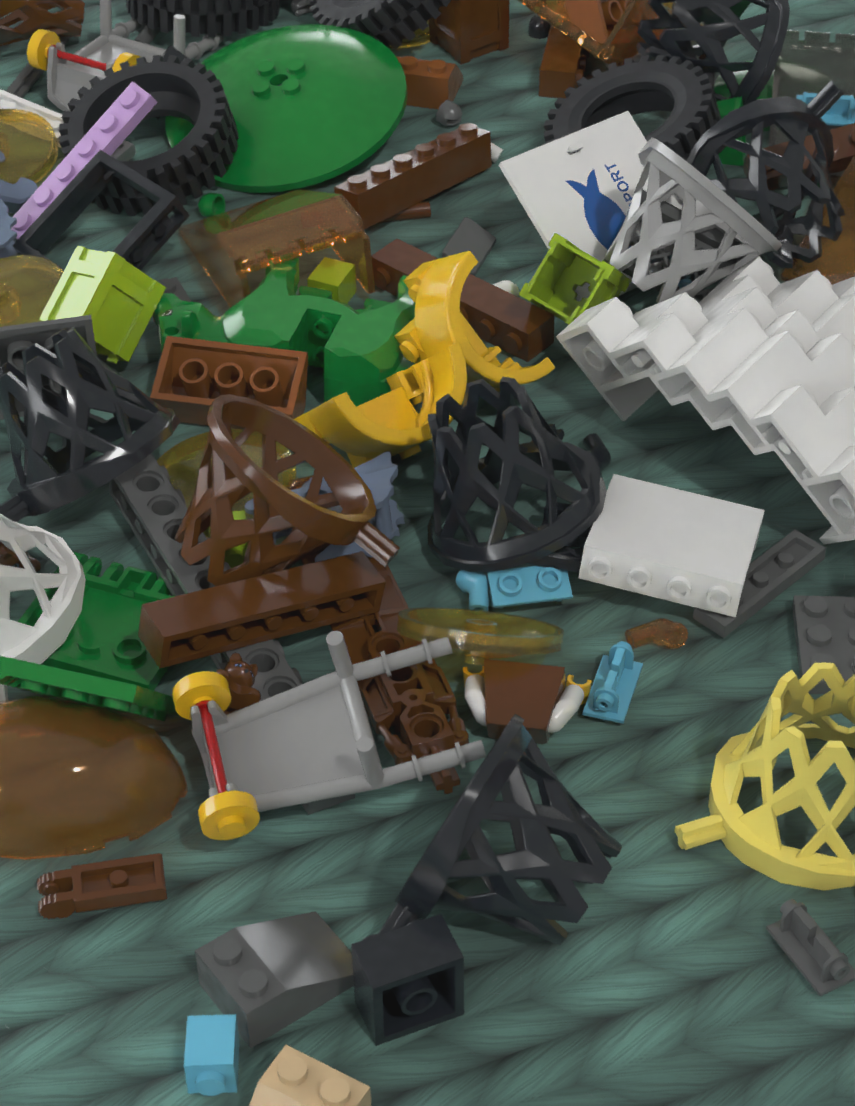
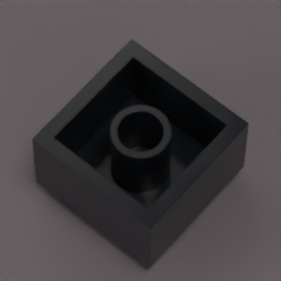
M442 914L427 919H417L406 926L383 934L370 935L362 941L351 944L355 1003L375 1046L464 1015V956Z

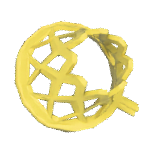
M826 662L814 663L799 680L793 670L784 674L779 679L759 722L750 732L731 737L716 754L708 803L710 816L675 826L679 847L687 850L721 839L726 848L742 863L782 884L823 891L854 887L855 854H851L836 829L855 807V758L854 760L852 759L846 748L847 746L855 749V726L847 728L838 725L829 715L841 713L855 725V674L845 682L835 663ZM824 679L831 690L815 700L808 692ZM789 712L794 713L792 716L780 722V719ZM817 738L828 741L811 760L805 739ZM789 748L795 777L773 793L772 770L778 755ZM835 762L845 780V787L829 811L817 782ZM744 777H760L763 805L744 814L737 803ZM800 806L818 830L802 849L781 844L776 818ZM826 842L837 857L816 853V851Z

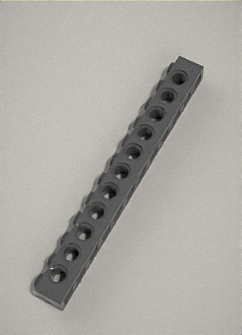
M151 453L142 461L109 482L111 497L156 570L164 579L171 594L178 596L215 587V585L207 581L210 556L193 565H189L180 554L183 542L175 541V535L188 509L180 489H174L170 483L166 467L164 465L159 466ZM202 533L198 537L197 545L210 537L206 538L204 533ZM224 562V571L231 569L229 564ZM268 640L210 655L218 669L226 667L233 653H239L242 661L249 665L256 664L258 672L255 677V683L251 688H255L260 692V701L303 684L298 670L291 668L285 660L283 648L278 640ZM355 794L304 803L302 806L307 814L310 815L355 798Z

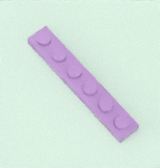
M133 81L13 216V218L17 219V224L11 230L17 232V239L23 235L99 150L110 156L157 104V101Z

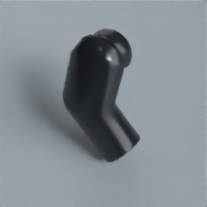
M596 433L587 435L583 440V446L586 451L590 452L600 470L603 471L611 462L610 453Z

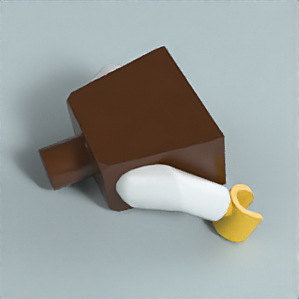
M484 659L483 670L479 673H471L468 671V667H463L465 699L477 723L487 726L488 737L492 739H498L512 716L517 714L525 719L523 725L535 743H547L550 734L559 732L578 711L580 705L586 703L592 680L587 679L585 684H576L573 682L574 675L569 674L565 687V667Z

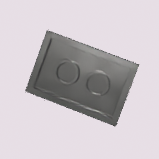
M794 595L792 611L800 678L814 663L826 662L835 663L846 682L855 674V597ZM822 679L808 693L825 694L831 689Z

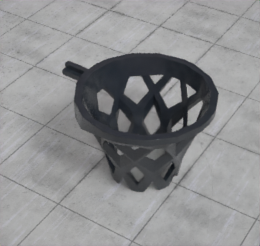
M788 0L648 1L647 4L659 18L640 20L637 33L646 42H639L636 45L637 51L643 56L650 55L651 61H655L657 55H666L668 62L673 56L680 57L682 63L689 60L693 62L694 67H701L703 73L707 74L712 89L714 88L715 73L719 72L731 93L729 98L714 92L715 99L719 101L742 97L743 106L757 100L770 80L782 52L789 24L790 9ZM674 2L671 10L672 14L668 12L662 3ZM750 3L766 8V13L743 20L740 19ZM765 25L760 42L751 30ZM664 29L659 40L651 30ZM741 34L757 51L753 62H728L723 49L726 41ZM691 41H696L698 45L692 46ZM748 70L740 85H738L733 72Z
M832 80L808 105L800 99L776 97L758 99L729 112L702 135L687 159V162L704 176L707 175L713 163L717 179L709 180L734 201L737 202L735 197L757 202L760 213L752 216L782 244L777 250L778 254L770 251L762 255L781 268H793L792 257L807 263L817 260L822 256V238L836 242L843 230L840 217L844 216L845 213L832 187L829 168L834 159L833 135L821 118L844 94V91ZM775 124L790 139L783 157L762 149L763 128ZM807 131L812 134L815 142V150L812 156L804 146ZM752 133L750 144L735 140ZM726 146L750 155L748 178L727 179L719 154ZM804 154L810 161L805 174H803ZM765 165L787 177L788 194L786 196L768 190ZM811 199L806 216L795 218L796 211L801 209L802 200ZM824 204L827 206L830 227L823 225ZM783 215L782 220H776V218ZM793 235L809 236V249L793 245Z
M74 328L68 331L64 329L52 335L56 355L37 343L23 350L24 374L9 362L0 366V408L5 418L16 477L7 488L12 497L0 505V513L14 522H18L25 516H37L55 510L107 484L150 455L173 434L180 424L172 408H163L155 403L129 380L110 367L96 355ZM75 359L90 368L93 373L77 366ZM41 374L60 384L61 397L42 387ZM14 397L24 405V423L19 418ZM90 409L113 413L114 417L106 420L91 414ZM50 432L63 437L62 447L56 452L47 446ZM124 438V441L117 446L112 444L117 439ZM21 444L25 448L24 469L21 463ZM94 452L103 453V455L84 463L85 458Z
M502 377L500 380V393L484 379L467 383L463 407L447 393L436 402V414H428L434 451V510L427 525L428 546L430 551L444 565L469 572H490L505 570L539 560L572 543L597 520L603 511L607 490L601 470L590 452L568 442H562L565 435L563 429L556 430L555 424H548L532 402L525 387H521L514 378ZM479 396L498 410L494 427L475 415ZM515 399L521 404L522 409L515 406ZM449 415L458 422L456 432L452 427H448ZM519 431L531 436L533 442L519 444ZM482 445L487 446L489 449L486 456L479 459ZM554 471H572L582 488L581 491L556 479ZM497 482H499V489H498V490H497L496 487L493 485V484H495V483H497ZM522 484L546 492L548 523L537 528L513 509ZM477 497L496 511L488 542H478L465 518L466 513ZM557 497L571 502L572 504L557 516ZM509 522L524 532V534L503 539ZM459 525L469 542L453 538Z
M517 714L512 716L394 900L397 904L378 934L406 926L417 919H426L432 909L476 913L561 945L569 933L556 921L578 923L584 915L588 906L572 881L603 884L612 869L606 857L611 859L613 856L616 858L622 849V845L577 802L559 781L532 736L524 727L523 722L525 719ZM523 773L537 781L542 805L534 803ZM501 791L503 801H495ZM485 820L510 823L516 851L495 855L479 826L480 822ZM551 834L561 836L567 841L578 862L562 859ZM464 848H466L471 859L458 861ZM482 877L490 892L463 896L446 885L450 878ZM515 879L541 880L555 902L537 901L529 898Z

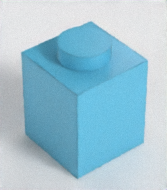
M236 1014L187 1016L184 1071L188 1094L200 1093L206 1096H215L221 1093L237 1092L240 1041Z

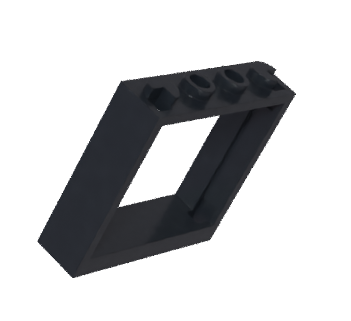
M99 150L12 247L29 266L58 284L64 269L49 260L44 254L114 177L156 202L112 251L126 259L127 262L140 271L190 215L175 195L102 150ZM170 212L174 213L170 218L168 217Z

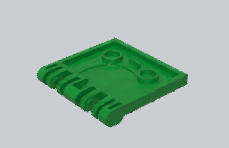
M72 551L82 564L86 579L82 611L65 642L41 665L155 690L170 666L159 669L140 640L138 631L142 604L174 597V594L173 596L169 595L171 592L161 575L157 580L155 572L128 566L124 571L123 565L116 562L112 563L104 574L99 577L102 571V559L93 556L88 559L86 554ZM59 566L54 573L59 574ZM58 588L45 589L49 602ZM37 596L19 619V623L29 626L35 625L43 613Z
M0 656V684L77 703H88L114 711L129 712L160 721H165L167 714L179 716L175 710L172 696L134 684Z

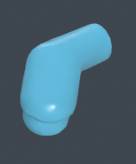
M460 570L455 581L463 593H469V611L473 614L487 613L489 608L488 576L483 572Z

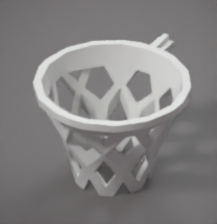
M0 513V542L18 556L24 567L18 568L0 564V656L42 664L65 642L82 611L86 582L83 566L63 538L37 526H26L14 522ZM37 547L59 566V574L36 573L25 552ZM58 588L49 602L45 589ZM35 591L43 613L34 626L10 620V592ZM0 684V718L5 716V711L9 710L7 685Z

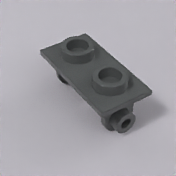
M794 899L786 901L780 908L782 913L781 920L766 926V930L817 994L821 997L854 981L855 969L848 962V957L837 949L810 916L804 903H797Z

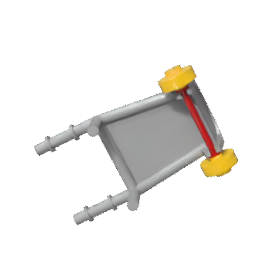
M100 0V36L74 54L65 52V46L63 43H60L59 37L55 32L39 29L33 33L29 40L27 59L33 68L47 71L48 99L62 111H70L68 106L72 98L80 100L77 92L82 87L91 89L92 86L89 81L95 76L102 80L106 78L105 70L112 68L114 73L122 70L120 63L128 61L130 66L137 65L136 58L145 57L147 63L152 62L153 55H163L166 49L127 39L130 33L142 31L147 25L138 23V19L131 17V20L125 23L119 22L112 29L111 0ZM181 14L173 16V47L189 59L197 60L201 58L204 52L216 50L219 44L224 41L222 33H217L216 37H208L206 34L203 40L191 42L185 49V16Z
M332 631L326 636V642L336 671L227 715L224 711L231 703V694L228 681L223 675L212 671L192 673L179 680L172 690L175 710L179 716L191 720V732L201 753L210 786L208 791L209 798L201 804L198 810L202 833L214 840L236 839L256 828L260 821L259 812L377 790L414 778H418L420 782L423 781L422 776L458 765H461L463 769L466 768L465 763L486 757L482 740H478L460 746L459 742L454 743L455 748L418 759L416 755H412L411 761L382 769L357 681L384 673L389 677L392 676L391 671L424 661L433 664L432 659L453 653L449 638L444 637L428 643L426 639H422L423 644L387 655H385V651L380 652V657L352 665L343 634L339 631Z

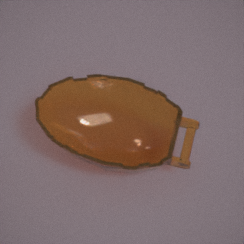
M40 696L0 701V857L29 860L81 855L105 849V842L128 836L129 840L132 841L171 819V812L174 810L179 799L185 798L188 786L179 760L154 729L107 708Z

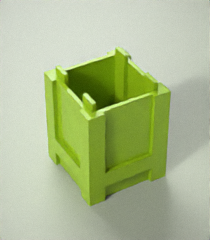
M554 233L548 243L550 248L529 284L525 282L518 295L570 324L585 310L612 298H618L621 291H626L632 280L603 260L602 262L564 237ZM585 283L590 284L588 291L591 294L588 299L583 297L581 301H577L578 294L575 292L576 288L584 286Z
M77 246L39 320L48 321L91 315L97 354L108 356L106 361L117 364L119 359L129 362L166 287L137 269L116 252H103Z

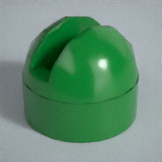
M208 193L199 199L198 209L202 216L218 220L223 217L226 203L222 194Z

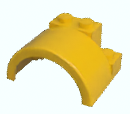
M471 251L422 263L403 280L409 288L408 294L410 298L415 302V318L394 337L400 344L399 349L409 361L415 364L460 342L466 360L467 383L484 379L497 392H500V380L502 377L514 378L519 385L539 380L555 369L554 364L548 357L534 366L521 367L511 357L506 358L500 363L496 356L502 350L498 346L487 348L460 312L462 288L471 270L479 263Z
M460 342L455 343L435 355L410 366V368L387 377L386 380L391 391L356 407L347 392L294 420L317 434L328 444H333L345 451L353 468L374 459L386 451L390 452L391 457L399 453L401 460L422 451L419 444L431 439L428 414H436V402L448 393L462 405L467 385V367ZM423 402L420 413H417L413 406ZM449 415V423H448V425H449V424L453 421V419H454V418L451 417L450 415Z

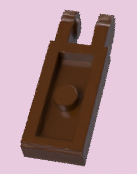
M160 853L71 866L72 869L54 871L53 873L48 872L47 874L43 873L37 879V891L42 896L45 895L39 901L38 910L40 916L48 919H55L56 917L66 918L74 911L79 913L167 899L162 854Z

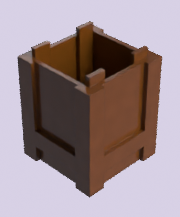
M451 0L447 7L441 6L438 9L441 14L436 19L432 17L429 19V41L434 45L442 47L460 65L470 62L471 59L509 48V0Z

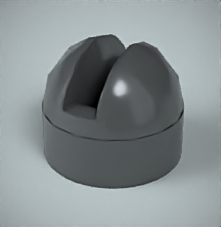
M446 100L437 111L436 121L447 127L457 126L461 122L462 110L454 102Z

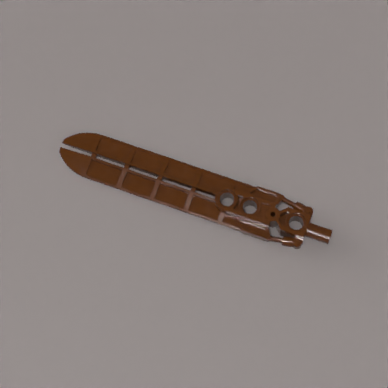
M303 481L295 482L289 490L300 489L304 484ZM325 543L313 549L301 558L302 564L314 563L315 557L330 544ZM368 556L367 558L386 581L380 611L329 624L332 631H339L343 634L352 665L380 657V652L385 651V655L421 645L423 644L422 639H424L389 566L384 567L375 558ZM376 625L379 632L375 633L372 626ZM432 659L433 664L424 661L391 671L392 676L389 677L384 673L357 681L365 710L374 731L377 734H381L385 739L384 746L395 760V765L411 761L412 755H416L418 759L455 748L454 743L459 742L460 746L469 743V735L466 732L464 720L458 717L454 693L441 667L437 666L434 659ZM444 714H449V715H450V721H449V722L447 721V719H446V717H445ZM393 726L395 733L401 732V739L397 735H392L388 729ZM454 767L429 774L436 791L443 790L444 794L452 793L453 786L460 785L461 782Z

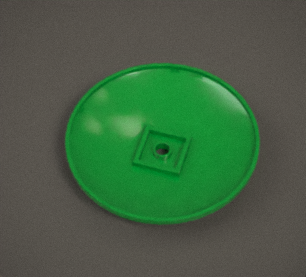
M321 24L275 28L231 43L201 62V64L205 65L206 70H211L215 74L216 79H219L237 125L238 139L236 141L238 147L236 152H232L234 160L231 165L224 164L227 172L222 178L216 175L213 176L216 182L214 186L233 191L250 193L281 192L311 186L336 177L366 160L390 138L399 125L407 104L406 77L397 57L380 41L349 28ZM166 116V134L170 147L172 148L182 141L194 125L179 117Z

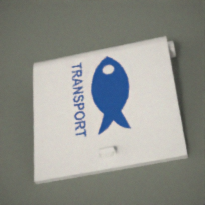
M626 111L502 161L499 167L548 250L550 248L548 243L554 233H557L582 251L602 262L627 215L634 191L644 169L638 154L647 144V141L629 111ZM649 176L643 187V190L647 191ZM675 194L664 200L682 210L683 202ZM640 222L634 231L635 237L640 236ZM674 244L665 247V253L673 251ZM657 251L652 253V256L658 255ZM661 262L650 264L649 273L652 274L662 270ZM623 273L625 276L632 280L631 276ZM631 281L626 291H621L620 295L638 287ZM585 283L584 286L576 288L575 292L578 294L577 301H581L583 297L588 299L591 294L588 291L590 284Z

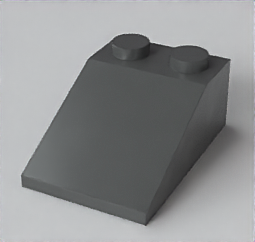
M316 911L235 927L195 950L200 986L223 1015L236 1014L238 1033L250 1048L354 986L352 952Z

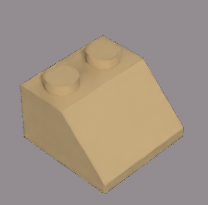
M285 1045L258 1081L249 1106H371L370 1086Z

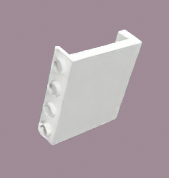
M613 474L606 492L603 511L593 523L585 542L578 578L736 617L752 555L758 542L765 510Z

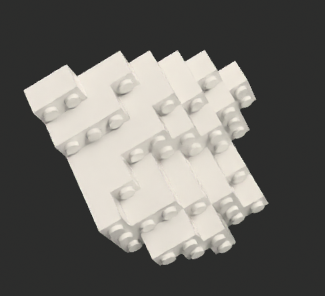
M758 256L728 275L699 303L690 297L687 292H684L640 310L633 315L631 309L615 297L585 310L556 336L621 421H625L658 389L671 406L690 401L712 430L731 425L754 455L771 451L776 452L832 525L819 538L824 545L855 540V277L831 285L825 276L821 275L818 270L780 284L774 276L771 266Z

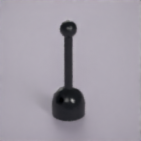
M538 0V14L534 15L529 22V35L536 39L548 38L551 28L550 19L543 14L544 0Z

